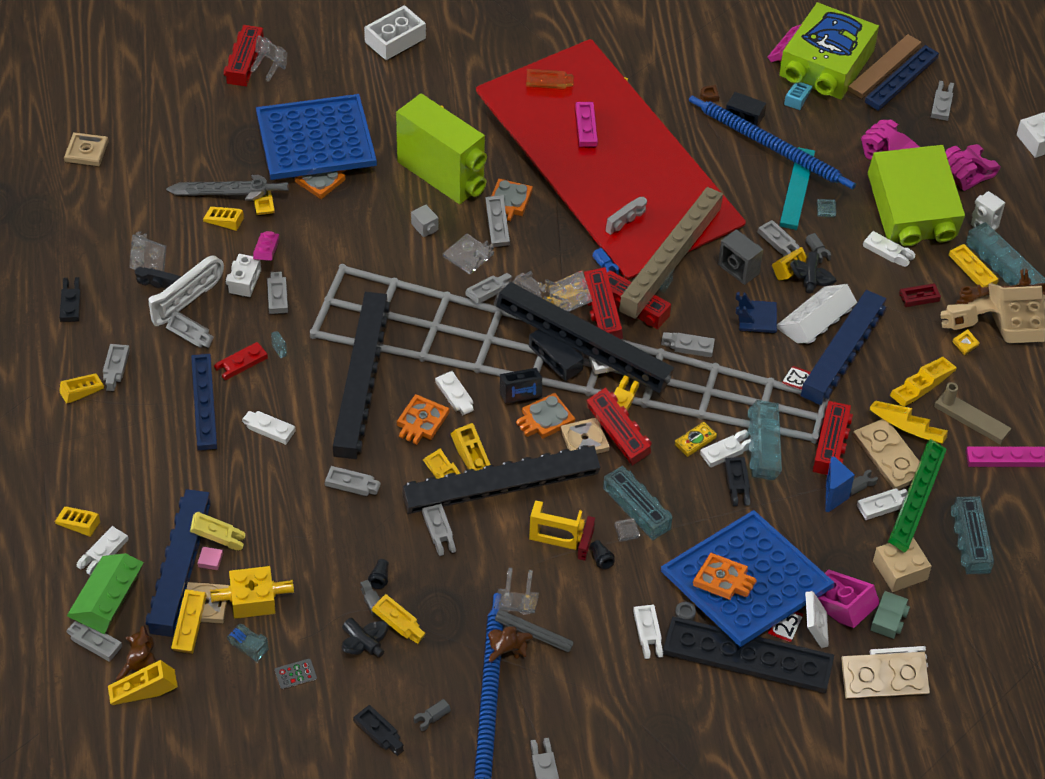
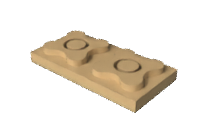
M881 419L853 431L854 438L893 489L897 488L899 490L911 484L920 461L889 422Z
M925 652L841 657L845 699L926 695L930 693Z

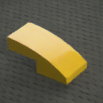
M267 191L264 196L254 200L256 215L275 213L271 191Z
M441 448L423 459L437 479L449 473L461 474L455 464L449 462Z

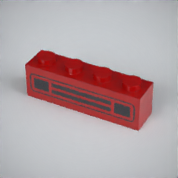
M243 25L242 30L238 32L237 43L233 44V53L229 55L228 66L224 68L227 84L247 87L264 42L262 27Z
M606 267L584 272L585 279L582 280L584 291H588L586 301L588 306H592L590 311L592 322H596V327L619 339H623L622 327Z
M609 270L607 274L616 308L620 309L621 295L632 282ZM654 295L637 318L647 325L659 329L670 317L671 303Z
M605 387L587 399V406L633 466L651 453V441L646 435L642 436L639 432L640 427L638 424L629 419V413L624 406L620 407L617 403L616 395L613 392H609Z
M828 401L812 472L827 475L831 457H836L843 463V458H840V454L844 455L847 443H843V440H848L850 429L846 427L851 425L853 414L850 413L851 405Z

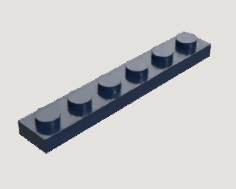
M926 45L923 46L866 97L865 103L879 111L938 58L939 53Z
M211 354L191 355L197 449H217Z

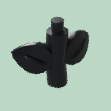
M808 252L806 262L793 260L790 263L796 277L804 278V287L809 294L813 293L817 285L827 286L837 281L827 270L817 268L820 257L817 252Z
M353 618L345 621L342 628L350 637L342 642L341 648L343 652L359 655L365 649L371 655L376 654L378 657L384 654V650L380 648L381 643L379 642L385 637L389 624L385 621H377L367 624L362 629Z

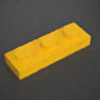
M965 244L950 250L949 256L977 285L989 287V283L995 285L998 283L999 279Z
M185 589L171 647L173 651L193 654L207 596L205 592Z

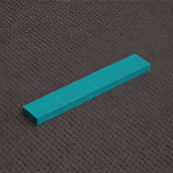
M798 147V149L814 157L815 150ZM795 162L779 227L797 230L811 171Z

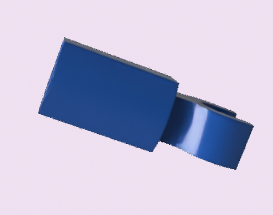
M602 248L593 252V258L601 268L606 267L607 273L611 270L619 274V267L613 264Z

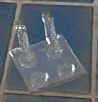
M258 35L255 52L259 55L252 65L251 71L255 72L264 56L274 61L265 77V80L269 81L278 66L285 70L287 53L282 47L272 44L268 38H262Z
M141 231L136 232V235H132L129 268L146 267L164 272L167 246L146 239L147 234L141 235Z
M466 234L443 253V257L468 274H471L494 255V251H492L494 246L493 244L488 245V241L482 244Z
M531 271L526 274L524 272L519 274L512 282L541 297L539 289L543 293L546 291L544 285L537 283L531 277L533 274ZM509 281L504 283L500 287L501 290L496 294V299L493 303L495 306L497 304L499 293L509 284Z
M583 271L557 282L545 280L546 284L539 283L541 289H545L550 293V299H547L546 296L544 299L568 312L593 301Z
M508 568L506 589H498L497 593L499 595L496 596L494 609H501L506 612L518 611L521 614L535 613L539 593L531 592L533 570L528 572L526 593L510 592L513 568Z

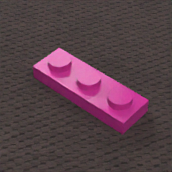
M801 25L792 27L768 56L770 62L782 61L783 50Z
M576 102L579 147L597 146L593 102Z
M272 231L261 233L253 252V259L272 260L279 243V234H274Z

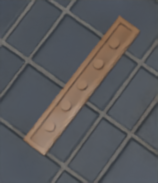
M907 34L848 86V91L862 99L921 46V41Z

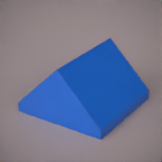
M831 457L826 478L825 512L832 511L849 499L855 476L836 457Z

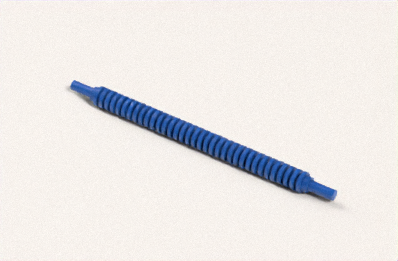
M693 95L689 98V102L702 108L704 114L785 156L787 159L800 164V166L832 183L839 182L852 190L855 188L856 183L843 177L838 169L711 101L704 102Z
M499 593L493 595V607L487 619L474 779L492 778L501 655L493 662H489L490 654L494 650L490 645L488 634L494 629L503 631V624L495 620L496 614L501 608V594Z

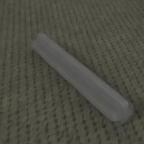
M500 609L496 614V621L507 626L516 627L518 631L532 634L534 638L566 652H569L573 646L572 640Z

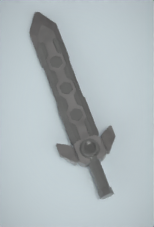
M251 175L252 181L179 182L166 188V190L174 195L248 194L245 200H255L264 196L267 191H289V183L267 184V180L264 177Z

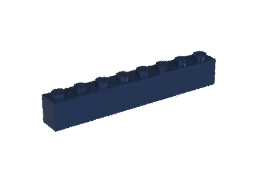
M865 290L803 383L802 397L819 405H822L825 399L828 400L833 391L832 388L838 386L841 379L840 376L846 374L848 364L853 363L856 352H860L864 345V340L869 339L872 327L876 328L879 317L884 316L887 309L885 297Z
M186 489L184 497L180 498V511L176 513L174 520L176 526L175 529H171L170 546L167 545L165 550L166 561L162 562L160 574L162 575L156 581V596H152L151 599L152 610L146 616V625L149 626L150 634L174 637L184 592L187 589L188 582H190L202 536L190 532L192 519L196 512L208 516L211 506L209 492Z

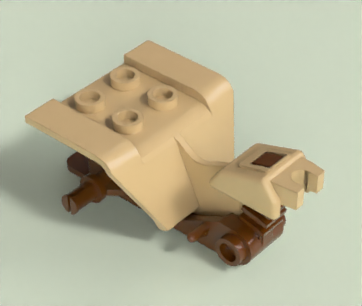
M1021 269V279L1014 286H999L993 283H989V287H981V285H977L976 288L964 286L959 292L960 300H957L955 305H948L946 311H941V319H948L942 320V328L957 330L973 326L978 322V314L983 316L985 312L991 311L1005 342H1045V283L1029 285L1031 284V279L1028 276V270L1025 269L1024 275V269Z

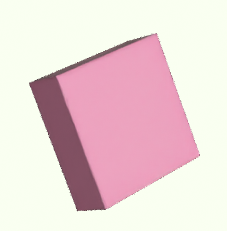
M203 547L197 563L198 567L218 570L223 550Z

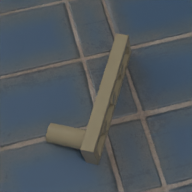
M953 382L948 383L945 392L935 402L934 407L1001 445L1010 434L1011 428L957 398L958 385Z

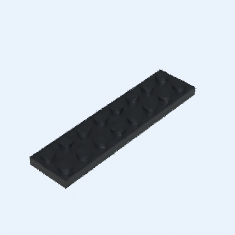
M672 616L663 649L664 655L821 693L827 692L835 656L834 654L758 636L740 647L720 627Z

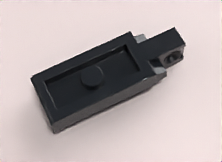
M368 705L353 717V721L380 747H383L385 750L389 748L397 756L404 751V744L399 741L401 738L398 735V730L371 705Z

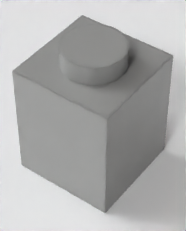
M424 205L411 212V224L425 237L438 230V217L427 205Z

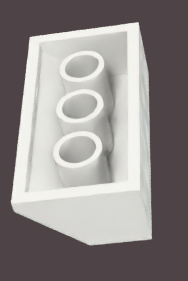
M848 284L825 286L779 322L777 329L796 343H812L816 340L815 337L818 334L828 330L829 325L838 322L840 316L852 310L851 307L857 301Z

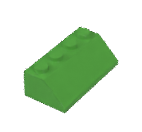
M126 553L102 556L67 617L105 635L138 578L144 562Z

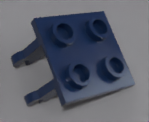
M737 292L736 300L739 301V306L736 307V314L739 315V331L777 333V302L750 301L745 292L743 296H740V292Z

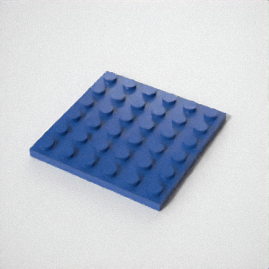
M359 94L256 107L271 180L377 166Z
M755 510L661 566V572L740 647L806 606V592L813 591L818 598L834 588L833 580ZM710 553L748 566L746 575L754 577L757 582L753 585L747 597L734 593L731 600L693 586L694 578Z

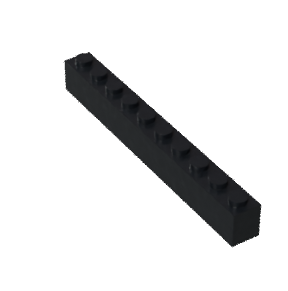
M509 282L499 293L496 304L497 308L650 389L661 393L670 382L675 367L530 291Z
M364 293L333 442L334 457L357 459L358 452H362L363 441L361 436H365L366 433L364 421L369 418L367 406L372 403V393L370 391L375 388V377L373 376L374 373L378 372L379 363L376 361L377 358L381 357L382 347L379 346L380 343L384 342L385 332L382 331L383 328L387 327L388 317H385L386 313L390 312L391 303L387 301V294Z
M583 445L572 451L564 449L557 454L545 453L538 458L526 457L519 462L507 461L500 466H485L481 470L469 469L457 475L449 473L438 479L430 477L423 482L411 481L403 486L402 494L407 514L421 512L422 508L442 504L445 507L598 474L601 467L595 446Z

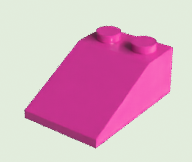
M829 569L825 572L834 581V588L818 597L827 614L837 622L855 628L880 604L873 584Z

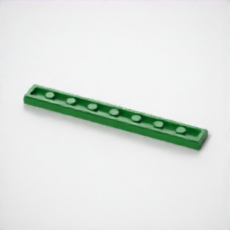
M932 439L926 444L888 540L890 544L904 553L910 547L947 450Z

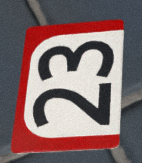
M792 366L782 383L802 390L803 383L811 372Z
M796 611L771 627L768 634L791 642L803 614Z

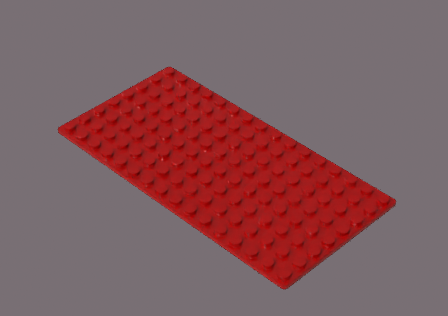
M591 39L476 87L477 94L597 244L606 252L613 264L619 267V271L625 279L629 280L640 273L707 187L721 192ZM576 102H593L597 146L579 147ZM724 195L720 211L688 252L745 226V219ZM638 197H645L647 199L646 211L643 215L636 216L633 221H628L619 231H615L611 235L606 232L607 219Z

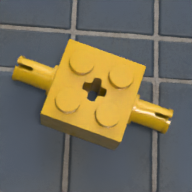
M270 566L229 571V588L210 589L211 603L225 600L232 602L234 619L275 614L274 597H276V594L294 593L293 580L283 582L272 581Z

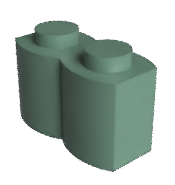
M885 591L870 631L893 639L896 633L900 634L904 622H901L902 617L907 618L910 606H907L908 599Z

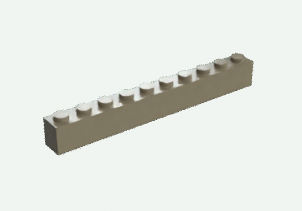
M709 187L703 191L621 295L620 312L635 319L720 211L723 193Z

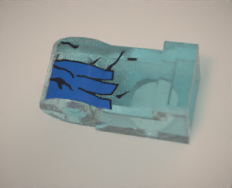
M238 624L227 636L233 646L256 662L269 650L267 637L262 634H255L245 625Z

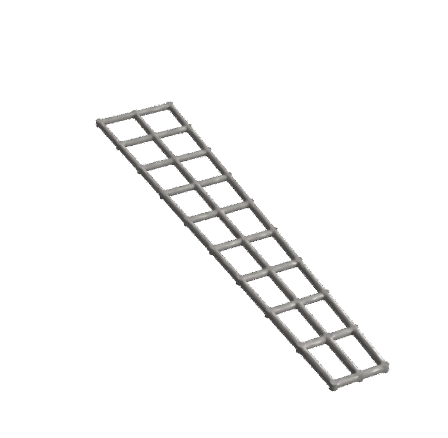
M345 264L339 265L337 274L310 330V338L312 339L318 338L354 346L355 338L319 331L331 305L361 312L362 305L334 299L341 280L346 273L389 285L386 292L388 302H391L397 287L442 299L433 322L393 312L386 313L385 317H388L390 320L430 329L421 352L380 344L379 347H382L381 352L419 359L421 362L429 361L472 370L475 373L481 372L496 376L514 371L483 365L491 344L536 354L528 344L494 337L502 315L518 319L494 305L483 302L477 304L472 299L453 295L450 292L430 289L400 281L397 278H389L348 267ZM449 301L495 313L487 334L440 324ZM441 331L483 341L484 343L476 363L428 354L436 332ZM623 340L650 355L656 356L661 361L664 358L710 371L706 387L676 379H671L667 384L668 386L702 393L703 397L699 410L650 400L653 390L647 386L643 398L635 397L632 404L639 405L642 408L649 407L697 417L699 420L706 419L754 430L756 424L757 432V426H760V431H762V427H765V432L807 440L814 444L818 443L829 399H825L822 405H820L818 413L769 402L773 388L801 395L802 390L783 384L773 378L757 376L720 366L718 363L712 364L667 352L662 348L656 349ZM537 356L533 368H537L540 373L544 361ZM584 358L583 365L592 367L589 359ZM593 369L587 386L542 378V385L582 393L586 396H593L601 391L594 388L598 374H594ZM615 370V371H610V372H613V373L622 374V373H620V372H618V371H616V370ZM721 373L766 385L762 400L714 389L717 374ZM714 396L759 407L758 413L762 414L757 415L764 416V418L765 415L763 414H766L767 409L815 420L816 422L812 434L768 424L766 431V424L758 425L757 418L754 422L706 412L710 397Z

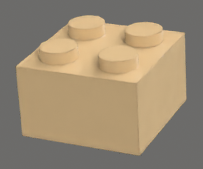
M914 538L905 553L888 543L876 548L873 559L874 564L892 592L928 580L932 567Z

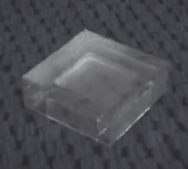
M634 518L615 522L614 526L620 542L639 538V531Z

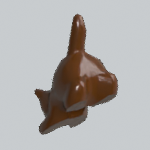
M145 626L140 627V632L125 637L126 640L130 641L131 648L127 654V663L116 677L117 681L125 678L130 670L139 671L156 662L153 653L150 652L154 647V641L152 636L148 635Z
M513 626L505 627L503 631L497 629L490 631L488 637L494 652L490 654L489 662H493L502 653L513 651L516 659L520 655L526 657V641L531 640L533 635L521 632L516 633L517 628Z

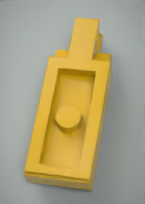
M387 594L373 606L372 611L405 638H410L417 644L423 639L425 632L419 628L420 625L416 622L417 619Z

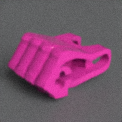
M891 119L878 121L861 138L864 155L869 160H872L874 152L918 148L919 146L905 134L897 132L899 124Z
M978 144L967 146L965 151H960L961 149L957 146L948 148L945 151L955 184L963 191L984 180L995 177L1001 167L995 160L990 161L982 158L981 155L984 149Z

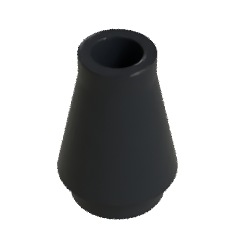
M596 540L592 542L590 548L597 566L602 569L612 567L615 563L614 554L601 541Z
M379 559L368 576L371 586L375 589H382L388 584L389 562L385 559Z

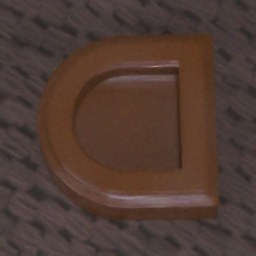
M716 85L703 87L700 98L705 102H718L720 97Z

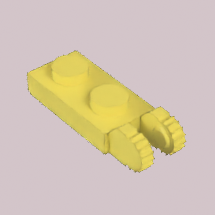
M196 512L193 515L190 532L228 546V548L236 551L243 548L244 544L238 541L245 538L243 531L200 512Z

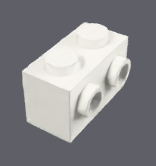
M989 191L976 199V206L972 213L973 218L971 221L972 226L987 236L999 227L1005 206L1004 201Z
M238 254L236 261L234 260L232 263L231 274L227 275L226 285H228L229 293L251 297L261 272L260 260L253 259V256Z

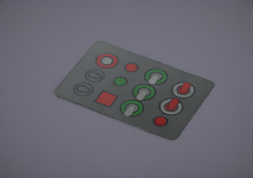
M311 659L274 669L281 689L317 679Z

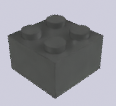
M736 229L721 240L718 265L742 284L746 285L760 274L763 249Z

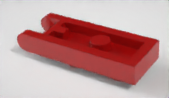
M256 342L217 362L214 368L216 370L224 368L227 372L222 374V378L228 380L268 359V354Z

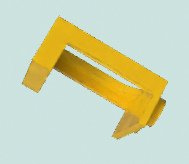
M535 500L530 516L529 540L576 550L578 542L580 543L585 524V520L582 519V511L579 510L577 520L543 513V502ZM542 525L563 529L572 533L574 538L562 539L540 534Z

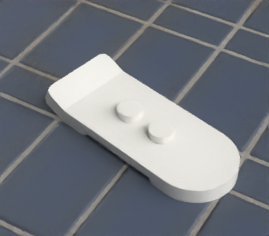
M209 256L163 292L151 296L148 301L153 324L159 326L168 323L173 311L179 312L203 292L210 290L222 276L224 270L223 261L216 256Z

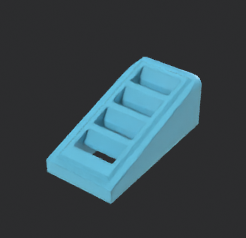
M802 82L794 83L785 96L784 105L801 110L812 90V86Z

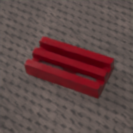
M935 283L903 288L899 292L905 307L940 302L941 299Z
M587 517L578 548L579 560L586 561L595 529V517Z

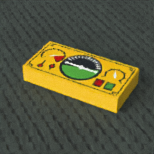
M703 422L675 440V446L688 457L714 440L717 433Z

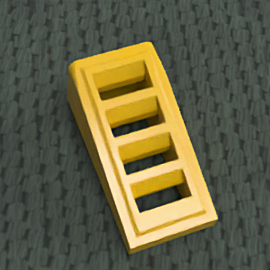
M210 207L203 221L237 231L244 219L243 210L236 208Z
M803 247L794 250L772 264L778 280L789 279L794 275L790 263L793 260H798L797 256L799 260L806 262V254Z
M95 373L61 381L59 391L65 402L71 403L104 389V385Z
M64 507L55 520V524L91 537L100 523L99 514L71 507ZM66 514H69L66 520L63 519Z

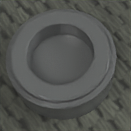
M681 602L676 607L675 616L693 621L696 616V608L692 603Z

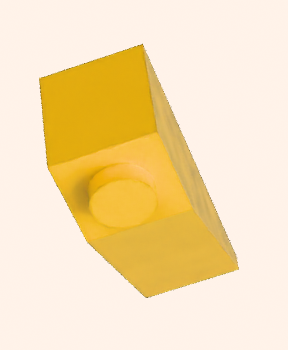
M473 423L455 429L450 434L468 470H481L483 467L490 465Z
M159 660L108 685L110 704L116 705L157 697L177 688L175 669Z

